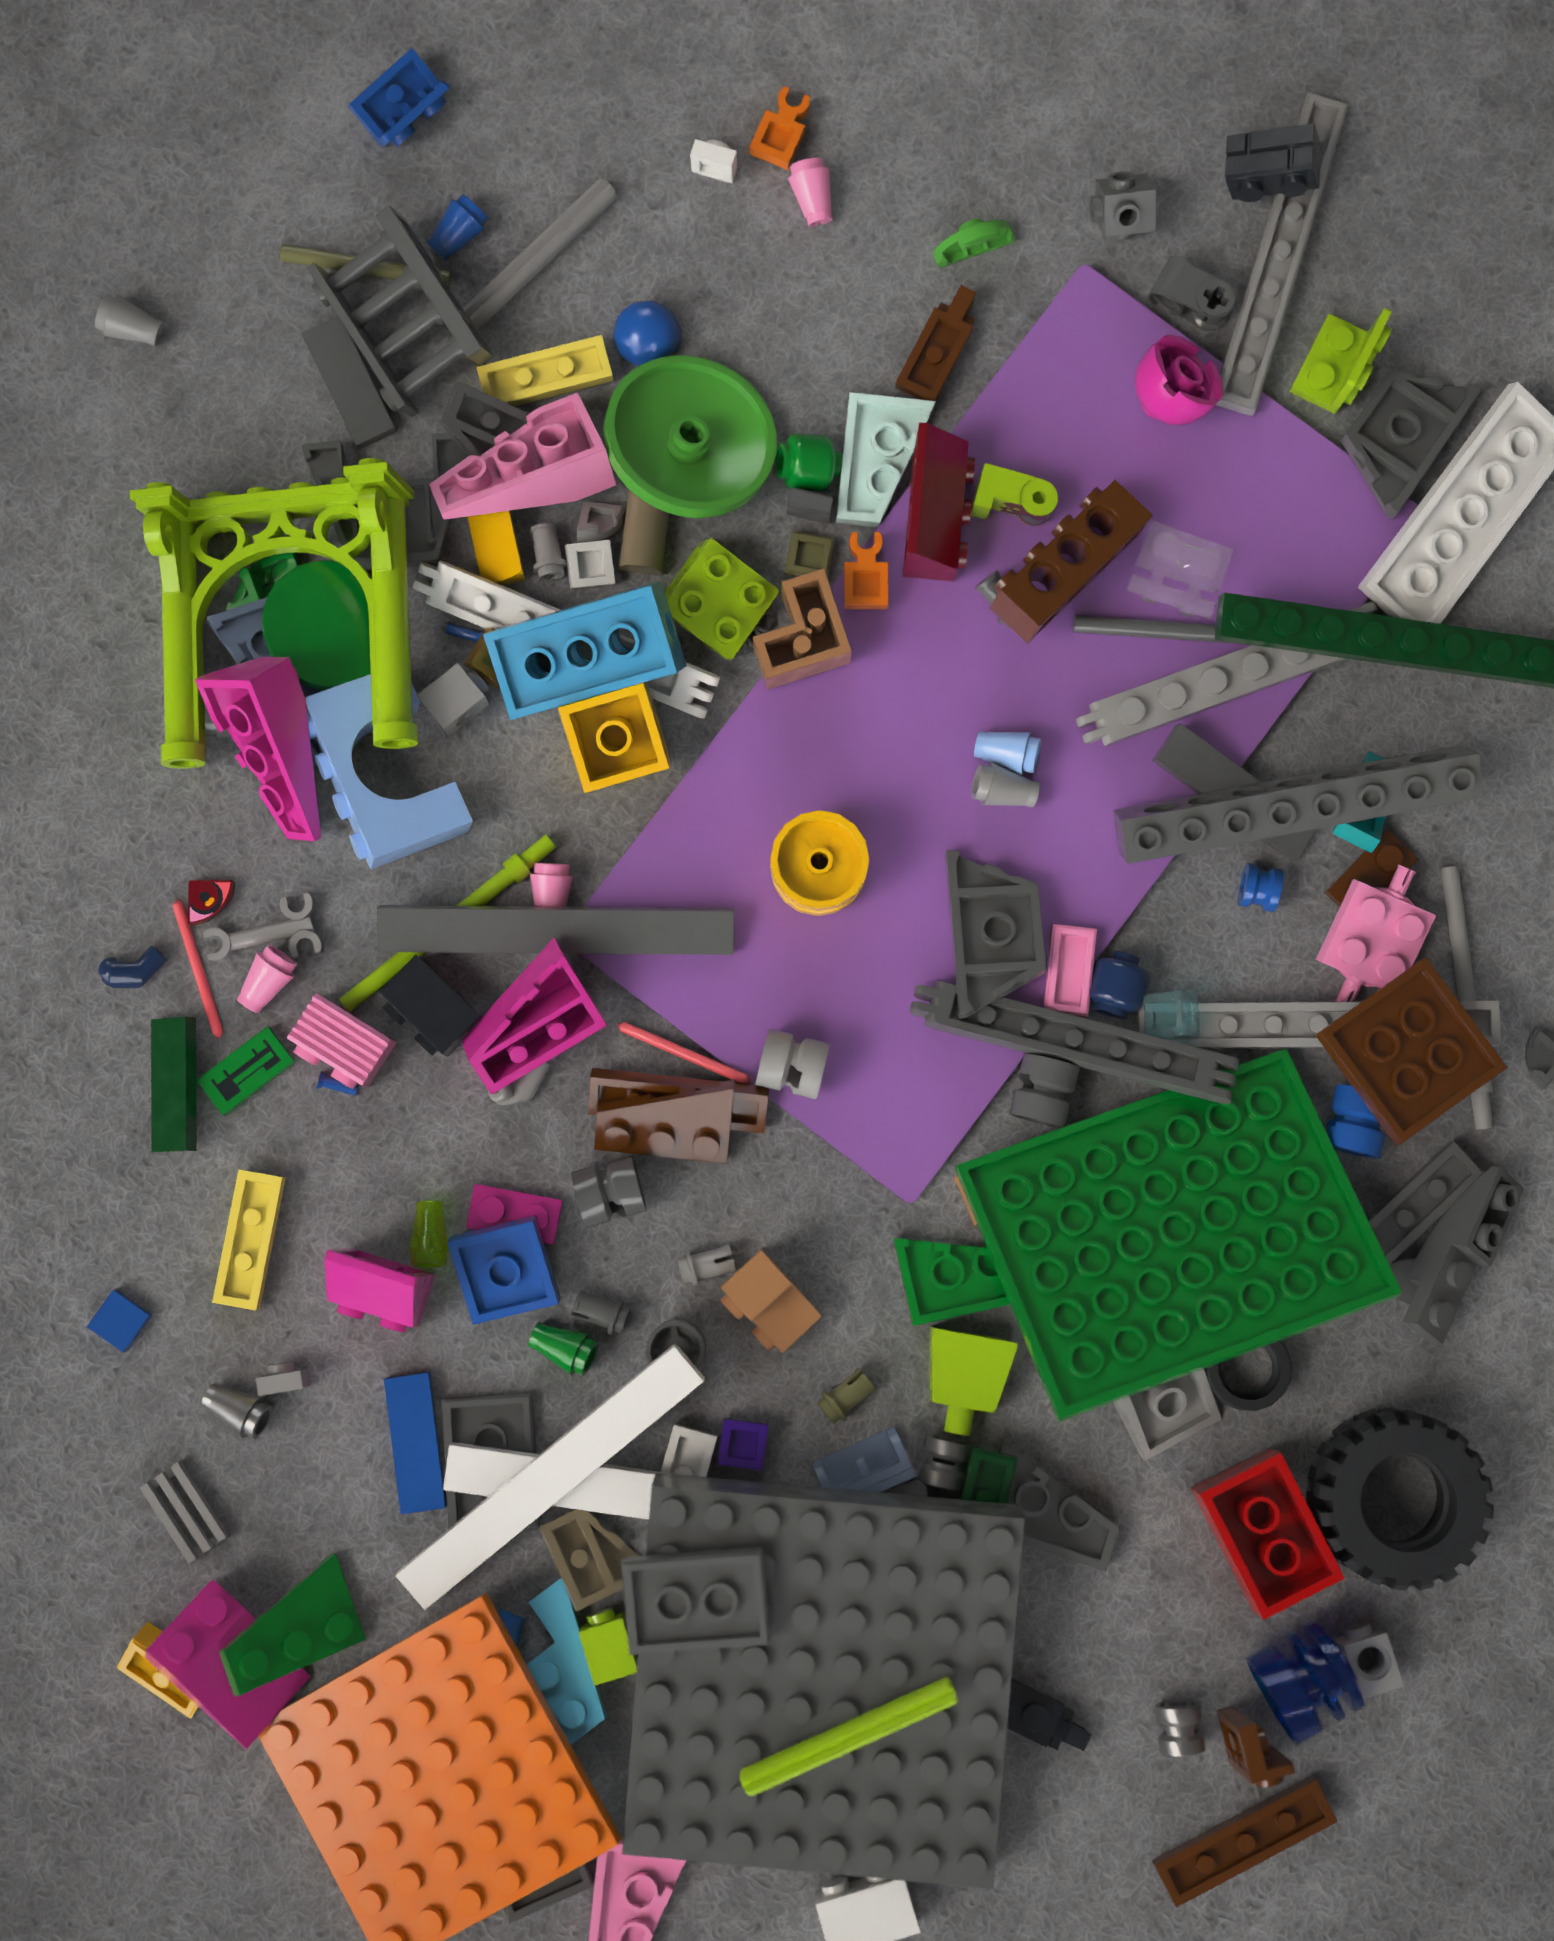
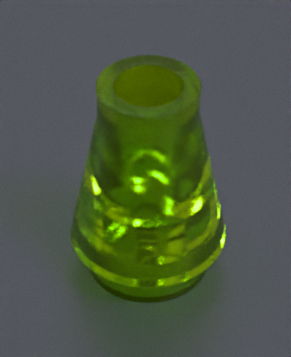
M416 1202V1213L406 1253L411 1256V1266L423 1268L446 1266L447 1256L451 1254L447 1245L448 1234L443 1215V1202Z

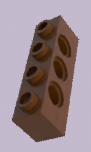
M1116 480L1103 491L1098 487L1093 489L1079 507L1083 511L1075 518L1070 514L1065 516L1051 532L1055 537L1046 546L1041 541L1037 543L1023 559L1026 566L1018 573L1013 569L1009 570L995 585L994 590L998 592V595L990 609L1027 644L1141 534L1153 517V514ZM1090 527L1099 529L1103 536L1094 533ZM1061 554L1071 556L1075 563L1066 561ZM1032 581L1042 583L1047 591L1037 589Z

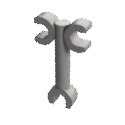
M308 892L303 893L305 906L299 912L291 910L288 898H281L280 910L284 916L290 919L287 921L233 933H227L220 928L205 930L203 932L204 938L220 937L223 942L220 951L207 954L208 960L214 962L224 961L230 956L232 950L291 938L288 949L294 959H300L299 945L305 939H310L313 942L316 954H322L324 950L323 941L320 936L314 933L315 928L311 916L315 909L314 898Z

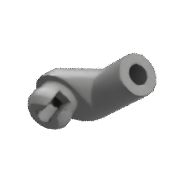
M545 1062L492 1095L488 1091L489 1097L502 1106L530 1101L535 1096L551 1064Z

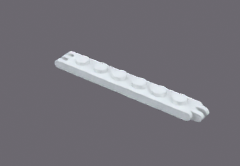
M439 561L437 567L421 562L418 572L432 578L433 581L428 583L415 579L412 586L413 589L427 595L426 604L483 628L493 627L498 629L560 610L444 561ZM620 635L623 645L633 649L635 641ZM580 640V654L585 659L591 661L593 657L591 646L587 642ZM686 662L687 666L678 673L647 681L653 699L704 719L708 709L693 703V699L695 697L710 703L714 693L700 687V681L711 686H717L720 677Z

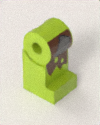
M985 463L972 503L971 516L986 520L990 510L993 509L1016 515L1023 523L1029 526H1038L1050 519L1058 503V494L1056 488L1044 479Z

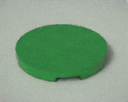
M324 560L299 565L284 574L269 592L262 613V630L269 655L271 657H289L292 665L298 672L299 683L317 690L330 689L371 674L368 603L362 586L353 573L336 561Z

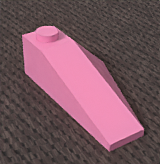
M578 392L535 409L526 416L528 423L512 434L504 431L495 437L496 445L481 456H468L431 482L429 487L443 520L574 502L616 486L606 448Z

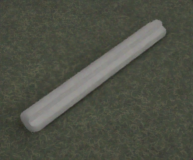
M604 178L598 179L463 308L477 330L616 199V191Z

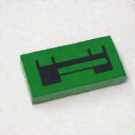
M267 1026L196 1081L222 1116H226L296 1063V1061L273 1030Z

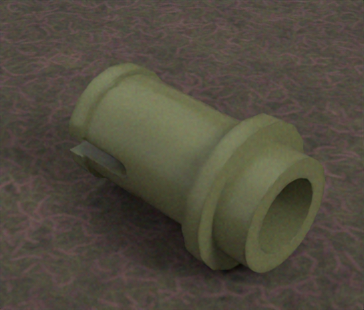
M859 1368L854 1370L853 1374L827 1394L825 1391L821 1393L823 1398L817 1404L833 1424L840 1419L844 1422L847 1419L845 1414L869 1394L876 1391L873 1384Z

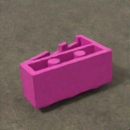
M553 937L461 1041L468 1061L492 1095L607 1025L592 997Z

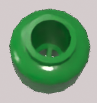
M795 433L790 435L785 443H781L778 446L775 465L776 474L779 479H783L788 489L798 488L811 492H822L829 488L833 477L838 478L840 476L842 455L840 451H835L832 440L826 435Z

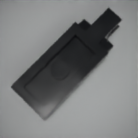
M1011 1678L1008 1730L1046 1748L1049 1746L1058 1750L1061 1741L1085 1751L1092 1734L1084 1727L1071 1722L1074 1714L1072 1709L1066 1707L1063 1702Z

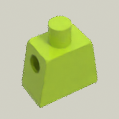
M930 1326L929 1399L934 1403L948 1405L944 1431L970 1436L975 1410L995 1413L1017 1351V1342Z

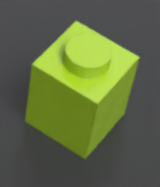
M606 1608L589 1614L587 1616L588 1623L581 1626L579 1636L594 1686L637 1673L638 1654H629L626 1611L614 1614L613 1608Z

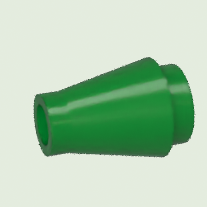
M538 1322L531 1333L528 1347L537 1350L571 1376L575 1373L584 1376L594 1362L599 1344L591 1340V1336L588 1333L552 1327Z

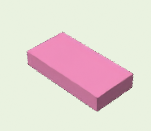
M1059 924L1051 925L1043 1008L1082 1018L1088 1017L1097 929Z

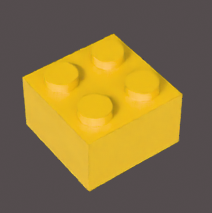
M648 682L558 707L584 793L670 768L672 761Z

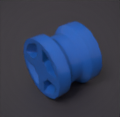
M1246 863L1241 876L1237 899L1238 906L1249 907L1255 904L1261 905L1264 911L1275 912L1282 893L1283 870L1279 868H1272L1269 871L1260 870L1256 864Z

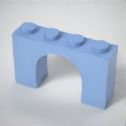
M371 674L305 697L310 739L313 738L320 752L315 755L317 767L324 780L331 779L337 794L332 795L336 811L341 820L348 818L355 833L350 835L354 852L359 860L366 859L370 870L443 843L469 831L473 820L456 782L409 799L395 800L373 793L357 777L352 763V751L364 736L373 732ZM412 685V709L414 716L417 714L420 701Z

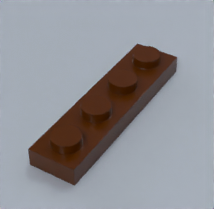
M592 1068L588 1115H596L598 1104L601 1102L651 1094L655 1098L679 1094V1089L696 1086L697 1090L719 1087V1082L722 1081ZM735 1083L730 1130L765 1133L769 1088L759 1085Z
M1310 1776L1153 1859L1152 1862L1173 1904L1177 1908L1337 1823L1338 1820L1317 1780Z

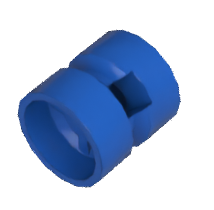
M1337 1084L1330 1108L1336 1114V1118L1328 1121L1326 1126V1133L1334 1150L1361 1157L1381 1159L1386 1134L1380 1129V1123L1353 1086Z

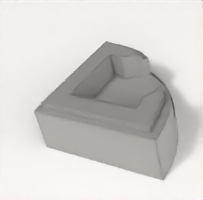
M583 501L577 528V542L599 541L615 534L624 524L626 506Z

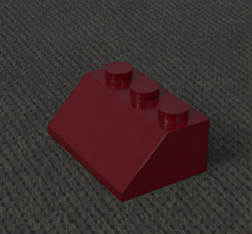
M919 422L915 441L903 577L954 582L958 568H966L968 542L960 541L962 525L969 526L972 499H964L965 483L973 484L976 458L968 457L969 441L929 423Z

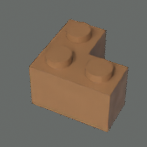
M824 568L782 581L781 596L791 625L753 637V650L767 690L850 664L852 653Z
M762 1249L720 1287L726 1293L720 1299L721 1302L738 1320L743 1315H746L750 1321L757 1325L751 1332L768 1351H771L776 1346L783 1353L822 1317L818 1310Z

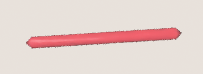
M176 899L172 907L213 1035L221 1038L224 1031L191 926L188 924L184 904Z
M625 1021L617 1024L622 1033L726 1078L735 1079V1082L741 1084L751 1083L749 1076L743 1072Z

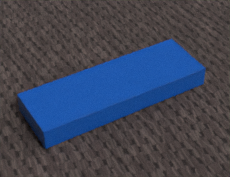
M430 1372L385 1378L384 1386L400 1514L446 1508L447 1500L446 1492L443 1490L444 1477Z

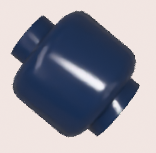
M1114 951L1113 958L1103 957L1095 962L1090 988V1001L1094 1003L1092 1007L1094 1011L1119 1019H1126L1128 1014L1140 1011L1150 982V975L1144 968L1138 966L1139 957L1121 951Z

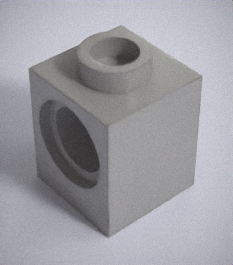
M458 663L416 695L448 737L489 705L483 694L489 689L474 669L466 673Z
M1359 1622L1343 1629L1345 1635L1334 1639L1350 1691L1360 1700L1404 1687L1386 1631L1377 1625L1371 1627L1370 1622ZM1374 1647L1376 1652L1374 1662L1369 1667L1359 1668V1653L1364 1648Z

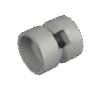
M769 1029L755 1085L779 1091L786 1085L790 1086L792 1094L816 1100L830 1043L805 1038L801 1043L795 1041L793 1034Z

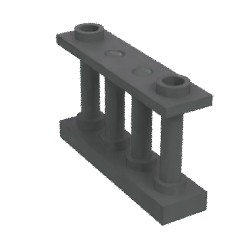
M388 205L375 215L384 230L379 233L381 238L332 276L315 263L311 264L307 269L316 281L311 285L313 291L325 306H332L382 383L383 388L379 392L384 401L394 412L400 410L413 417L419 411L409 396L461 358L465 361L469 358L477 365L482 366L495 358V356L405 218ZM390 253L394 255L400 253L407 264L402 268L404 273L353 311L341 291ZM413 288L416 290L422 288L430 299L425 303L426 309L376 346L364 325ZM436 323L440 326L445 323L453 335L448 339L450 344L399 381L386 361Z

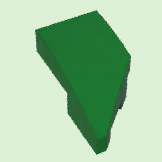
M299 553L276 554L253 563L251 569L243 567L238 576L242 580L233 603L228 601L225 610L227 611L268 597L272 587L284 574L302 565Z

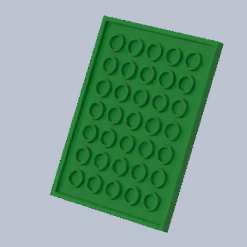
M1287 1049L1240 1064L1236 1071L1223 1070V1072L1236 1076L1234 1087L1215 1086L1232 1092L1230 1104H1221L1167 1090L956 1165V1174L1058 1422L1396 1298L1402 1293Z

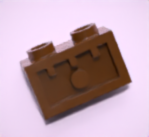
M1234 1706L1216 1710L1229 1764L1250 1784L1256 1783L1257 1787H1271L1284 1782L1283 1776L1295 1773L1293 1762L1272 1745H1268L1262 1726H1256V1723L1249 1716L1247 1717Z

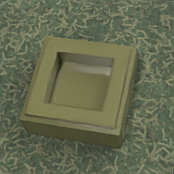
M792 531L784 576L798 577L824 568L828 579L834 538Z

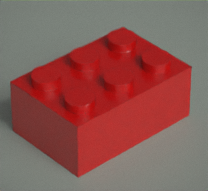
M1269 1447L1190 1488L1252 1612L1262 1620L1345 1579L1281 1452Z

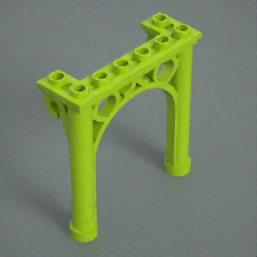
M366 458L360 460L358 465L343 466V474L346 478H335L331 480V484L315 486L311 483L297 482L290 484L289 489L272 490L266 487L249 488L246 494L231 495L226 492H210L205 495V498L192 500L185 497L171 484L165 482H152L147 484L145 489L129 490L130 500L136 503V509L145 515L143 520L145 543L150 554L159 557L161 572L165 743L160 746L162 766L189 769L206 765L205 703L195 679L204 675L203 626L213 597L221 586L243 567L268 556L292 552L311 553L330 558L348 568L361 584L366 596L369 612L373 745L385 749H403L418 745V725L413 723L405 521V507H409V500L415 499V495L410 485L387 461L385 462L378 458ZM317 517L313 528L316 539H312L313 535L309 531L296 528L293 519ZM350 518L357 519L360 527L357 536L340 548L329 542L328 530L335 521ZM269 522L262 532L252 536L255 543H252L250 534L242 526L244 524ZM217 533H236L237 545L222 561L208 555L207 544L212 536ZM370 543L372 577L354 560L356 556L368 548ZM197 559L212 569L198 588Z

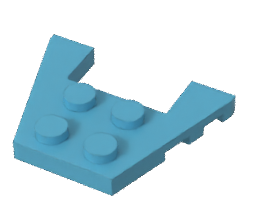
M560 1578L528 1602L555 1643L526 1665L570 1745H572L608 1716L599 1686H594L579 1636L581 1624L578 1615L576 1616L575 1609Z

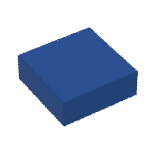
M115 1289L112 1290L87 1328L121 1352H127L153 1314Z

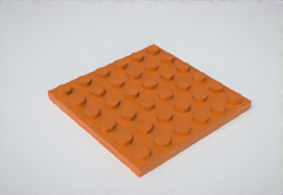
M487 1592L285 1706L258 1736L368 1941H444L618 1846L622 1840L621 1835Z

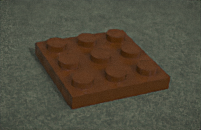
M1426 957L1315 1034L1396 1146L1407 1141L1508 1068Z

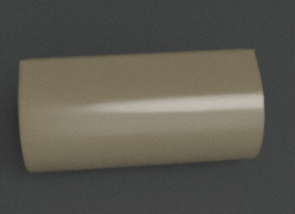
M630 489L628 492L619 571L662 576L670 513L644 502Z

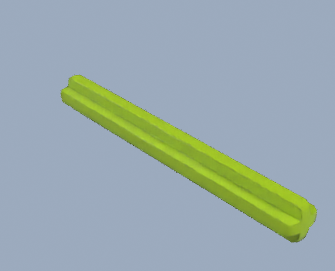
M944 1677L745 1767L740 1771V1781L743 1789L748 1796H754L951 1707L958 1702L957 1691L952 1681L948 1677Z

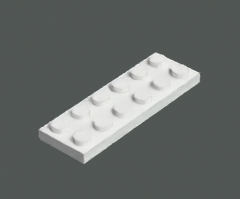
M1519 382L1507 385L1358 586L1388 616L1440 624L1553 472L1554 416Z

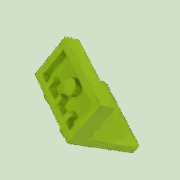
M1384 307L1368 332L1328 313L1289 392L1336 414L1343 402L1351 405L1358 391L1362 390L1374 367L1371 365L1377 353L1381 352L1392 331V328L1386 325L1392 311Z
M713 538L698 543L665 590L673 620L726 660L734 658L779 593L775 586Z

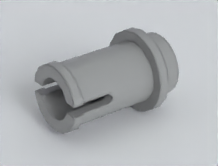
M540 523L532 526L529 529V533L532 538L536 564L533 565V572L538 574L539 580L543 582L556 581L565 576L564 570L567 568V561L561 557L557 525L554 523Z
M729 1244L694 1255H690L689 1251L684 1252L685 1257L677 1259L683 1285L692 1283L693 1287L698 1286L697 1281L736 1272L733 1259L720 1263L714 1262L731 1257L732 1253Z

